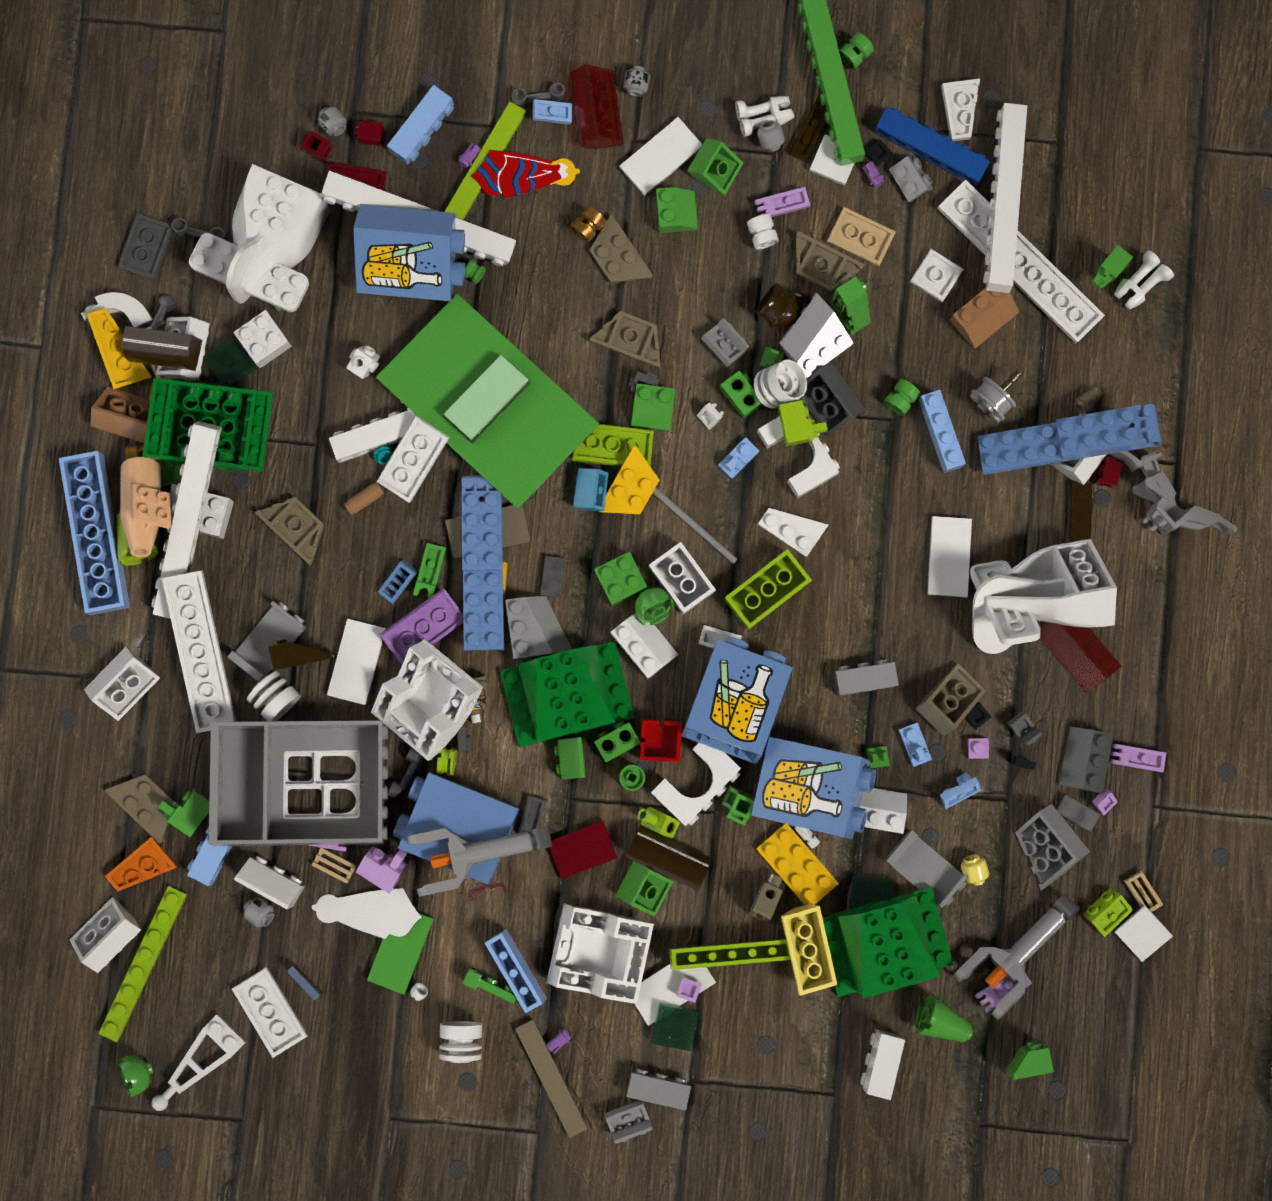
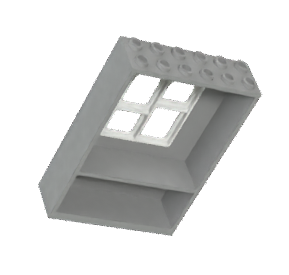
M383 721L211 722L209 845L384 844V840H388V827L384 826V819H388V807L384 806V799H388V787L384 786V779H388V767L384 766V759H388V747L384 746V740H388L387 726H384ZM310 756L312 758V779L310 781H290L288 779V759L290 757ZM323 756L350 757L356 765L355 774L350 779L344 781H323L320 779V759ZM291 789H320L322 791L321 813L289 814L288 791ZM332 789H348L353 792L356 803L350 812L343 814H333L330 812V791Z

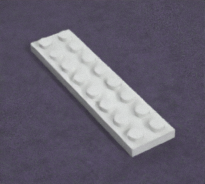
M203 570L163 577L162 582L196 733L211 731V722H236Z

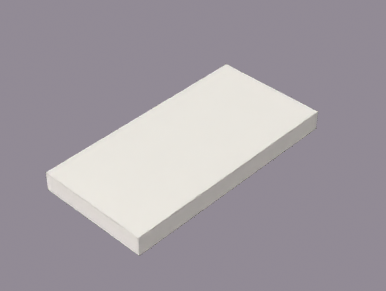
M677 117L623 162L619 168L645 197L700 150L702 143Z
M415 416L376 482L410 503L450 436L419 416Z
M932 516L927 595L968 597L972 519Z
M347 619L327 693L328 696L366 705L383 639L379 634L386 630V628Z
M670 964L643 980L637 1004L635 1005L647 1025H651L688 1001L676 996L683 976L702 983L699 993L715 984L716 981L707 967L671 970Z
M268 967L232 988L272 1058L308 1036Z

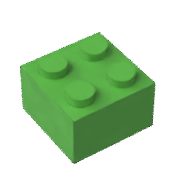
M630 552L594 569L611 606L647 589V585Z

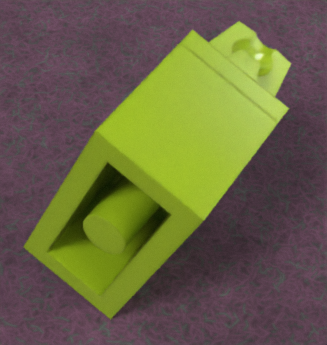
M803 400L780 404L778 407L786 446L811 442L818 438L819 433L827 432L828 430L826 422L816 424L815 420L806 418L809 417L807 405L803 404Z

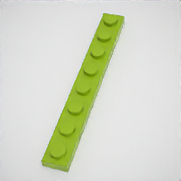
M172 886L167 887L99 1031L100 1035L115 1042L119 1041L188 895L187 893Z

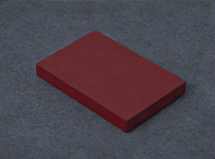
M329 162L327 175L329 171L384 191L386 171Z
M604 820L551 840L552 847H550L561 879L618 858Z

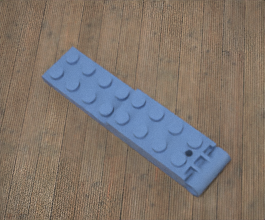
M1153 404L1056 419L1055 423L978 436L984 475L1156 447L1162 444L1156 407Z
M481 475L462 476L464 651L504 650L502 494Z

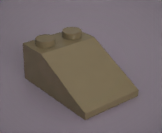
M958 663L924 697L915 709L942 736H945L957 728L986 690Z

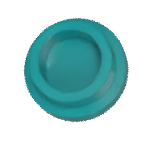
M380 446L374 452V459L377 463L386 465L393 451L389 446Z

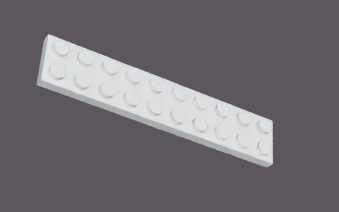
M965 180L937 209L985 256L986 253H989L986 241L987 236L991 233V229H988L989 217H992V211L989 210L990 203ZM1017 231L1013 283L1077 344L1105 315Z

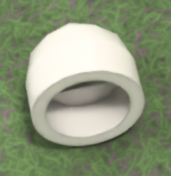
M416 983L411 989V997H414L416 1001H421L428 995V989L422 983Z

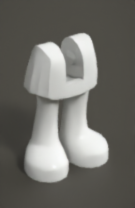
M789 96L770 97L768 102L754 106H747L742 100L736 101V114L738 121H740V129L743 136L751 135L752 131L760 128V125L765 121L774 120L783 125L792 120L795 116L791 109L779 110L790 105ZM770 112V115L763 116L756 119H747L758 114Z
M1148 250L1143 255L1141 267L1129 279L1123 278L1114 293L1118 299L1125 295L1129 289L1135 293L1125 303L1129 310L1145 301V294L1158 282L1169 281L1174 277L1172 270L1168 266L1161 264L1140 287L1137 286L1160 263V259L1152 251Z

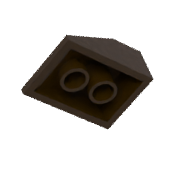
M286 639L273 641V645L268 646L273 670L336 658L335 653L287 642Z

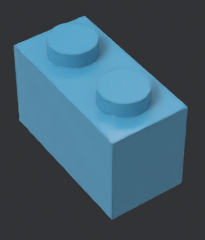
M578 468L574 508L584 511H604L608 472L600 469Z

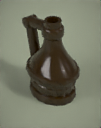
M775 283L762 298L756 313L760 317L763 316L772 328L775 326H792L801 316L796 299L810 303L812 296L795 289L787 291Z

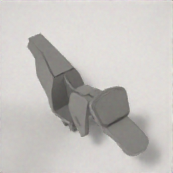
M1128 451L1110 454L1122 461L1131 472L1139 468L1142 469L1146 479L1132 488V493L1153 502L1146 513L1147 517L1143 519V524H1146L1148 521L1153 522V527L1149 531L1153 532L1158 529L1163 536L1178 527L1197 531L1211 526L1227 535L1237 531V527L1221 517L1220 514L1196 505L1188 510H1182L1176 505V492L1169 479L1160 470L1157 459L1163 456L1161 452L1157 451L1139 459Z

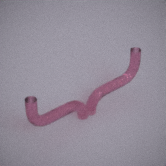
M483 884L482 888L470 892V901H473V893L485 890L486 886L490 889L503 887L504 893L507 892L506 886L504 884L492 886Z

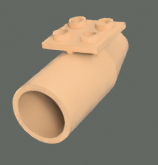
M144 457L127 459L121 464L120 519L130 552L135 557H147L151 554L159 527L171 528V493L161 491V466L157 461Z

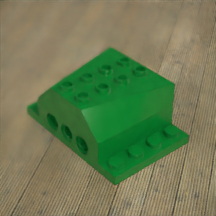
M154 378L142 457L165 460L170 464L182 466L186 461L184 450L190 442V437H188L189 428L197 421L222 427L212 471L224 473H247V470L263 472L274 393Z
M615 641L599 646L592 645L548 655L519 664L517 667L500 671L519 748L635 718Z
M931 886L822 917L837 985H835V990L838 997L858 992L862 998H867L941 977L940 968L954 965Z

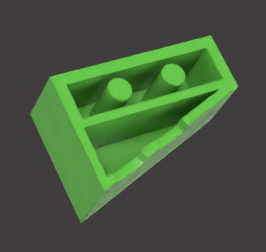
M857 277L838 287L830 302L851 335L871 323L866 292L867 287Z

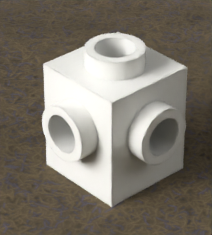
M369 346L355 348L350 354L349 358L351 360L347 369L363 379L377 369L379 365L377 361L380 356Z

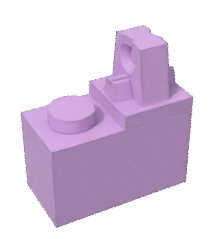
M372 846L361 861L356 873L387 893H390L408 865L403 861L407 852L400 849L395 856L393 854L388 856L382 850Z

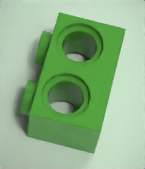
M738 371L720 385V389L744 419L759 408L762 403L750 385V378L745 373L742 374ZM733 382H740L742 389L735 390L731 384ZM746 397H751L754 400V404L748 406L743 400Z
M622 721L614 726L615 730L608 734L607 731H604L596 736L598 740L594 742L606 763L641 744L630 723L625 724ZM624 730L631 733V739L627 742H623L619 738L620 733ZM605 740L613 742L614 747L611 751L603 750L602 743Z

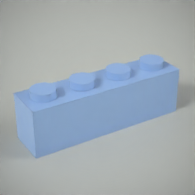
M433 85L387 145L389 152L407 165L411 161H415L419 155L418 151L420 148L428 144L433 131H437L442 125L443 118L449 116L453 111V99Z
M937 390L922 395L918 401L943 473L962 468L966 462L941 391Z
M208 826L206 830L208 835L205 841H201L196 850L198 855L190 861L187 870H189L187 876L207 886H211L232 846L209 845Z
M505 929L486 941V947L524 1012L527 1013L543 1004L547 997L508 930Z

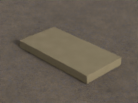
M514 505L503 507V548L531 542L523 505L519 509ZM462 517L445 520L453 558H462Z

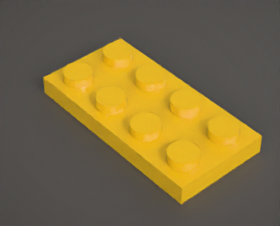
M783 824L756 848L804 905L816 904L839 884L788 824Z

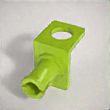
M648 807V809L643 808L638 812V819L642 821L641 825L670 839L674 837L680 824L679 820L651 807ZM672 822L673 827L670 832H667V826Z

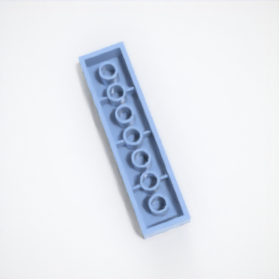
M94 451L59 458L85 613L95 615L130 608L124 568L117 557V528L104 454Z

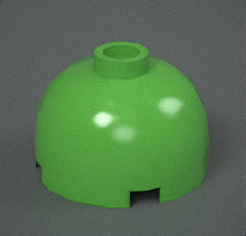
M658 587L642 590L635 602V613L645 626L647 622H650V626L662 622L670 615L668 611L671 608L673 610L675 608V602L670 594Z
M128 1055L117 1059L118 1068L122 1069L121 1077L128 1094H130V1098L144 1092L149 1087L151 1082L150 1074L153 1073L150 1062L145 1063L137 1055Z

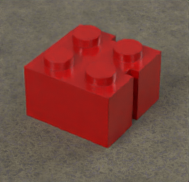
M642 720L641 739H645V742H641L640 760L680 763L682 722L664 721V726H660V721Z

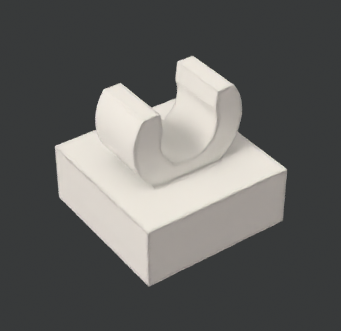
M710 402L697 414V417L709 430L719 422L724 414L723 411L719 413L715 409L716 403L711 404Z

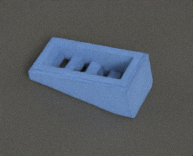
M402 560L377 592L394 604L419 571L405 560ZM403 568V569L406 570L410 575H409V576L406 575L403 571H401V569ZM397 574L405 580L404 583L396 577ZM394 581L396 584L400 586V588L398 589L390 582ZM386 587H389L396 594L392 595L386 590Z

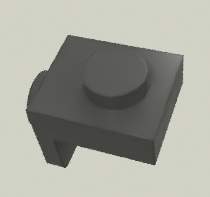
M637 371L636 376L632 375L628 385L631 387L630 393H635L637 383L658 386L659 379H657L655 374L649 372L644 374Z
M1021 711L1008 722L1018 740L1026 746L1036 742L1042 735V732L1034 726L1024 711Z
M462 726L457 732L460 753L469 752L468 747H472L471 735L467 733V728Z

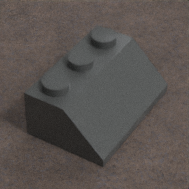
M832 362L819 368L806 379L807 390L801 399L818 423L826 422L828 430L825 433L828 437L865 411Z
M1070 726L1058 785L1094 793H1103L1114 734Z

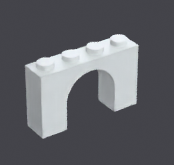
M780 416L760 427L757 431L767 449L784 439ZM819 438L808 442L813 450L812 464L787 481L797 499L839 473L838 469L840 467L834 458L831 459L828 454L830 452L825 442L821 443Z
M698 743L692 750L709 766L712 772V784L705 794L696 798L686 797L679 793L665 778L651 792L685 826L687 824L692 826L699 818L697 814L702 809L706 811L713 804L710 800L715 795L719 797L727 789L725 785L729 781L733 783L740 776L738 771L741 768L727 754L701 743Z

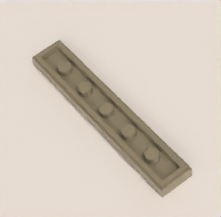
M534 1019L515 1028L569 1138L587 1130L588 1127Z

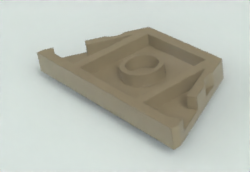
M610 215L590 248L591 255L611 284L622 281L631 282L638 279H652V273L614 216Z
M799 231L796 234V275L829 292H832L854 276L865 265Z
M620 311L601 330L590 337L589 342L658 369L660 368L656 324Z
M296 497L255 512L309 565L313 563L324 524Z
M143 775L105 790L159 844L164 841V834L169 823L163 817L165 812L158 808V805L163 799L171 805L175 800L148 775Z

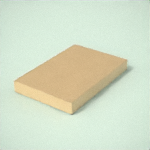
M843 207L826 243L879 267L896 231Z

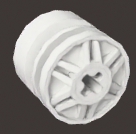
M783 360L758 372L754 379V389L759 401L764 406L773 409L778 408L780 404L790 403L804 396L807 390V380L804 371L796 362Z
M278 671L271 673L258 682L246 699L249 703L255 702L253 706L255 709L265 705L261 715L267 722L280 719L301 697L292 686L284 690L282 689L287 680L285 678L279 680L281 674Z
M471 1021L440 1023V1038L449 1040V1043H443L439 1046V1049L447 1050L439 1054L440 1060L452 1063H469L482 1059V1053L474 1051L482 1049V1045L473 1043V1040L482 1038V1023Z

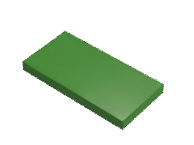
M419 913L422 918L412 926L406 935L398 937L389 934L386 939H383L367 981L405 995L434 918Z

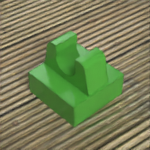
M766 347L760 367L768 368L782 361L784 352Z
M887 746L866 749L867 758L870 760L869 768L890 766Z

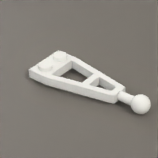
M216 1014L201 1030L168 1081L171 1086L162 1095H156L152 1099V1107L156 1111L166 1109L168 1100L176 1091L180 1094L230 1059L246 1041L219 1014ZM209 1035L226 1054L203 1069L192 1056L205 1036ZM188 1064L197 1075L181 1085L177 1079Z

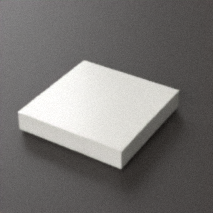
M824 135L809 171L845 186L854 163L840 166L839 160H836L834 156L835 143L831 142L830 136Z
M930 249L910 280V283L942 303L964 269Z
M1146 905L1141 907L1114 930L1142 962L1173 937Z

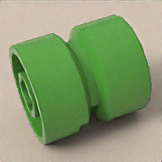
M859 32L849 40V44H845L839 49L841 61L851 70H855L862 63V59L868 58L874 52L872 43Z
M900 379L894 387L895 392H890L884 403L895 413L904 416L911 407L910 403H914L921 393L913 384L907 380Z
M636 765L624 767L619 775L621 785L630 791L640 789L645 782L644 771Z

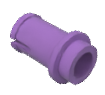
M471 142L463 155H459L458 163L464 168L471 167V162L481 151L479 146Z
M873 161L867 163L862 168L871 181L870 185L874 186V188L881 186L885 182L883 180L884 176L880 175Z
M565 1028L559 1030V1034L546 1044L553 1054L564 1044L571 1042L572 1036Z

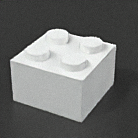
M266 310L233 332L259 368H262L292 347Z

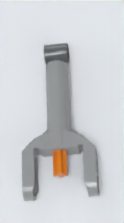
M542 827L530 830L531 834L529 831L471 844L447 828L407 836L408 845H419L449 838V842H447L449 853L430 856L432 868H438L452 864L453 872L457 876L454 879L424 885L422 888L417 889L419 897L459 888L475 863L532 851L533 846L534 850L552 847L549 828Z
M1063 894L1052 906L1054 908H1050L1010 949L980 947L954 974V977L961 982L963 979H967L990 956L991 961L997 968L984 981L991 988H994L1006 976L1014 983H1018L996 1005V1009L992 1012V1015L997 1020L1025 994L1024 963L1066 922L1065 919L1067 921L1070 920L1080 909L1066 894Z

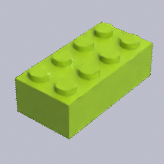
M787 549L727 595L724 600L746 629L749 630L808 585L812 579Z

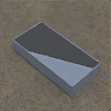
M296 964L288 970V974L313 1000L318 999L323 994Z

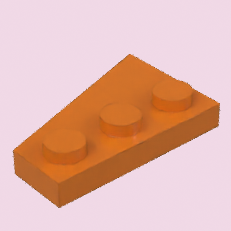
M150 837L105 877L119 892L173 870L178 866L153 837Z

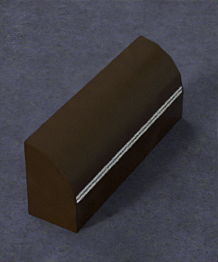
M125 326L122 350L129 362L196 371L203 340L189 334Z
M642 825L639 826L625 856L699 891L713 859Z

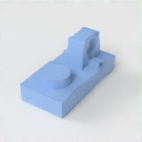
M534 99L533 120L570 125L572 123V103Z
M745 437L718 464V467L733 479L759 453V450Z
M918 723L898 730L913 767L932 760Z
M968 773L957 777L959 786L947 788L940 794L944 808L948 809L980 792V785L976 777L972 779Z

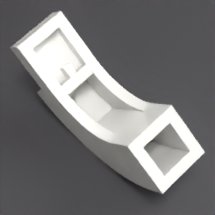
M117 292L96 296L95 299L98 304L88 306L81 313L84 320L89 324L87 314L104 308L110 314H125L132 326L146 329L152 325L154 320L150 312L138 300L127 294Z

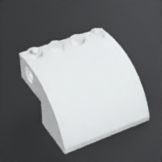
M424 639L409 648L398 676L382 684L371 713L429 761L449 743L462 727L473 710L483 686Z
M564 904L546 983L557 988L591 993L604 999L637 1004L654 924L618 914Z

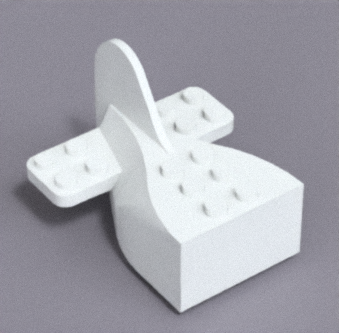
M252 164L233 215V243L205 233L199 238L190 256L189 265L194 271L226 284L231 297L238 303H244L250 296H253L285 311L294 312L298 309L309 287V281L304 274L291 268L301 262L312 249L330 212L329 206L323 201L324 198L320 197L321 193Z
M1091 539L1046 547L1031 554L1012 569L1009 563L1003 560L973 565L970 569V576L977 590L973 599L972 633L977 647L985 653L996 654L1007 650L1014 644L1038 640L1040 638V627L1037 621L1075 627L1115 625L1117 587Z

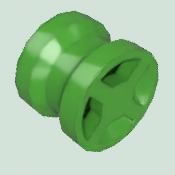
M472 259L465 268V278H470L474 284H477L483 277L486 267L477 265L476 261Z

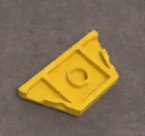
M635 444L606 493L604 511L598 512L641 514L660 481Z

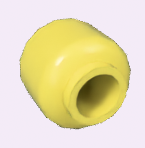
M978 854L965 857L961 863L962 873L968 877L965 881L974 886L985 883V879L989 877L985 858L979 857Z

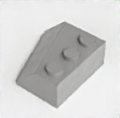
M818 293L814 294L812 301L803 309L796 323L792 324L779 342L789 360L796 362L802 368L806 378L854 344L835 312Z
M546 596L505 600L514 660L548 656L572 650Z
M1052 804L1040 810L1015 832L1024 854L1029 857L1032 863L1031 869L1033 874H1036L1040 881L1038 885L1041 891L1065 874L1090 852Z

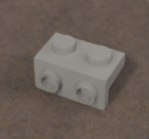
M914 156L905 157L889 169L908 202H912L926 191L933 189L931 178L924 174L921 169L922 164L920 160Z
M724 318L701 338L727 367L739 359L749 348L745 339Z
M642 1100L604 1113L615 1144L625 1142L630 1138L643 1135L652 1130L650 1118Z

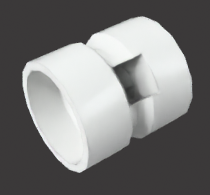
M770 214L754 217L747 222L750 234L754 235L752 241L755 249H764L779 242L776 230L772 229L774 223Z

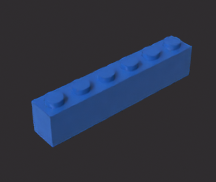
M886 108L874 131L875 134L964 181L967 180L975 187L990 163L983 154H976L970 151L966 145H959L953 142L949 136L936 133L932 127L919 124L915 118L902 115L896 108Z

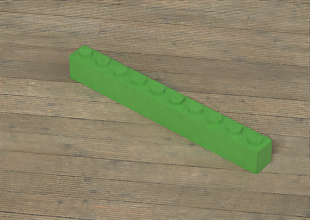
M799 0L798 12L800 16H803V32L808 35L807 48L809 52L812 51L813 58H811L813 70L816 69L818 75L816 76V84L822 90L820 100L822 106H826L825 120L827 124L830 123L831 130H829L831 142L835 143V159L839 160L840 166L861 162L864 159L865 152L826 0Z

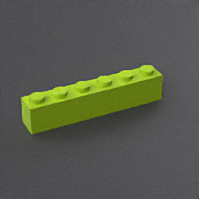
M786 939L669 949L671 970L791 960Z

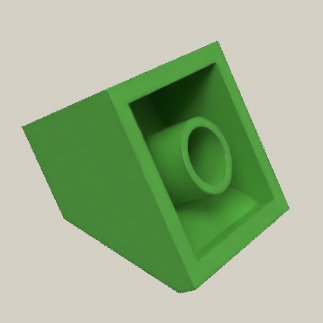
M706 138L687 171L698 182L725 196L744 162L722 141Z
M677 187L656 189L659 233L698 230L695 191Z
M637 383L631 426L670 431L676 389Z
M582 737L558 740V744H554L555 756H559L560 764H556L557 776H561V780L586 778Z
M633 861L615 896L655 917L674 881Z
M1038 1040L1026 1042V1045L1020 1047L1006 1069V1074L1013 1080L1053 1073L1049 1047L1039 1043Z

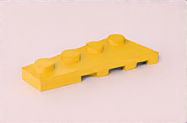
M106 308L87 314L113 389L152 377L143 363L129 362L125 358L122 350L123 333Z

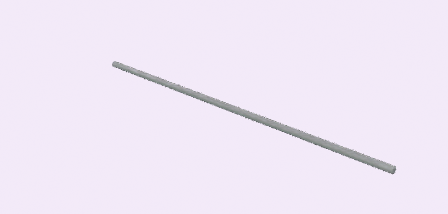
M658 488L654 489L653 494L732 564L737 561L733 554Z

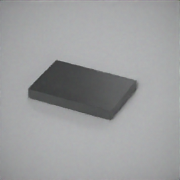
M137 213L117 267L155 281L173 234L171 224Z

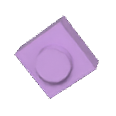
M988 738L967 739L968 759L989 758Z
M1107 788L1092 801L1098 812L1103 816L1118 802Z
M683 976L676 996L695 1003L702 983Z

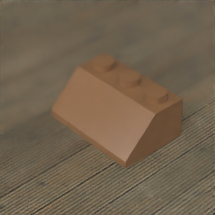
M985 288L954 313L949 321L975 350L1016 316L1019 310L1011 293L986 291Z
M107 387L91 407L90 426L144 443L150 408L148 399Z

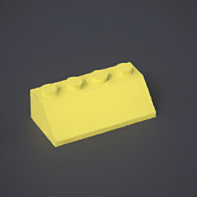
M811 903L793 908L782 915L781 919L798 994L801 996L837 985L820 906Z

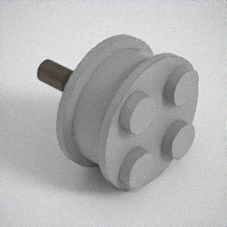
M1016 370L1001 386L991 379L984 377L982 380L983 384L977 390L973 389L970 397L978 404L977 408L984 414L988 412L990 417L999 423L1005 419L1004 415L1010 409L1016 408V403L1006 391L1022 374Z

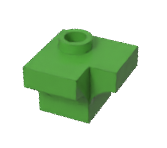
M730 785L722 802V805L730 809L727 818L745 826L752 813L755 796Z

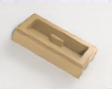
M320 848L312 863V866L345 883L349 882L357 866L324 848ZM324 853L330 856L331 858L351 867L350 870H347L325 859L324 857H322V854ZM319 860L347 874V876L344 877L318 863Z
M1141 870L1124 880L1125 885L1140 908L1145 904L1131 884L1132 881L1150 907L1149 910L1151 912L1163 905ZM1140 877L1157 904L1153 905L1137 878Z

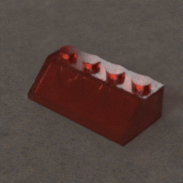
M585 64L571 71L570 78L580 147L600 149L624 145L613 70Z
M1046 622L1040 628V639L1086 693L1122 667L1089 627H1075Z

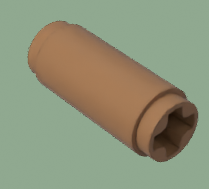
M377 482L372 483L348 499L344 505L349 513L353 515L380 498L384 492Z

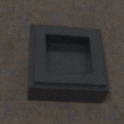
M879 139L865 151V154L879 167L892 155V152Z
M977 702L966 715L967 720L975 729H978L992 717L980 702Z
M1016 756L1013 757L1012 765L1033 770L1035 769L1036 762Z

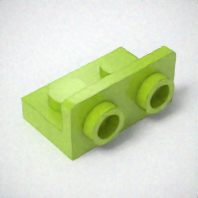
M1109 888L1096 902L1088 907L1083 916L1093 924L1103 937H1106L1133 909L1120 893L1113 888Z

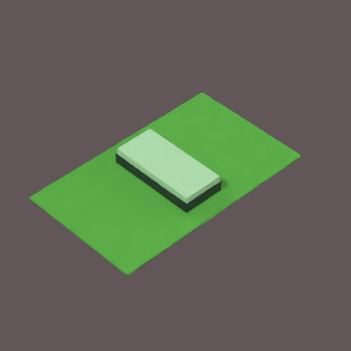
M458 294L376 377L415 415L450 436L447 444L517 509L526 502L599 425L589 413Z

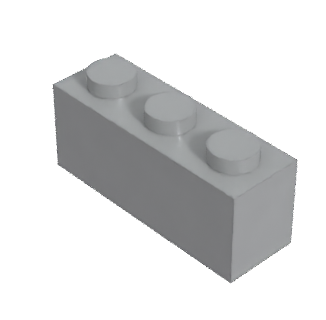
M889 659L877 661L878 665L870 666L868 662L858 664V668L850 669V666L838 667L839 671L834 672L838 696L899 686L895 662L889 663Z
M637 1068L636 1071H631L626 1097L686 1111L691 1083H687V1079L676 1077L675 1080L669 1079L668 1075L663 1073L651 1075L648 1074V1070Z

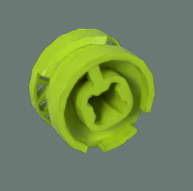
M444 747L439 751L437 774L447 773L450 776L454 775L457 756L456 748L448 750Z

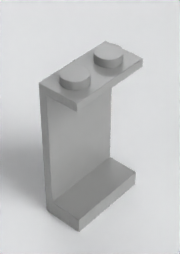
M274 601L271 602V609L236 652L232 651L228 655L229 659L258 682L265 678L273 669L268 646H272L273 641L282 639L294 643L306 629V626L302 624L304 620L296 613L292 616L287 612L289 608L281 601L278 604Z
M909 830L884 860L916 888L923 889L931 886L936 903L941 908L944 905L946 907L949 906L954 900V893L957 890L960 892L967 884L965 880L968 877L965 874L959 872L912 830Z

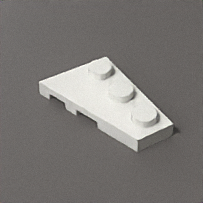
M980 79L949 82L941 85L949 135L953 141L971 138Z
M768 508L759 521L758 526L804 557H807L828 527V524Z

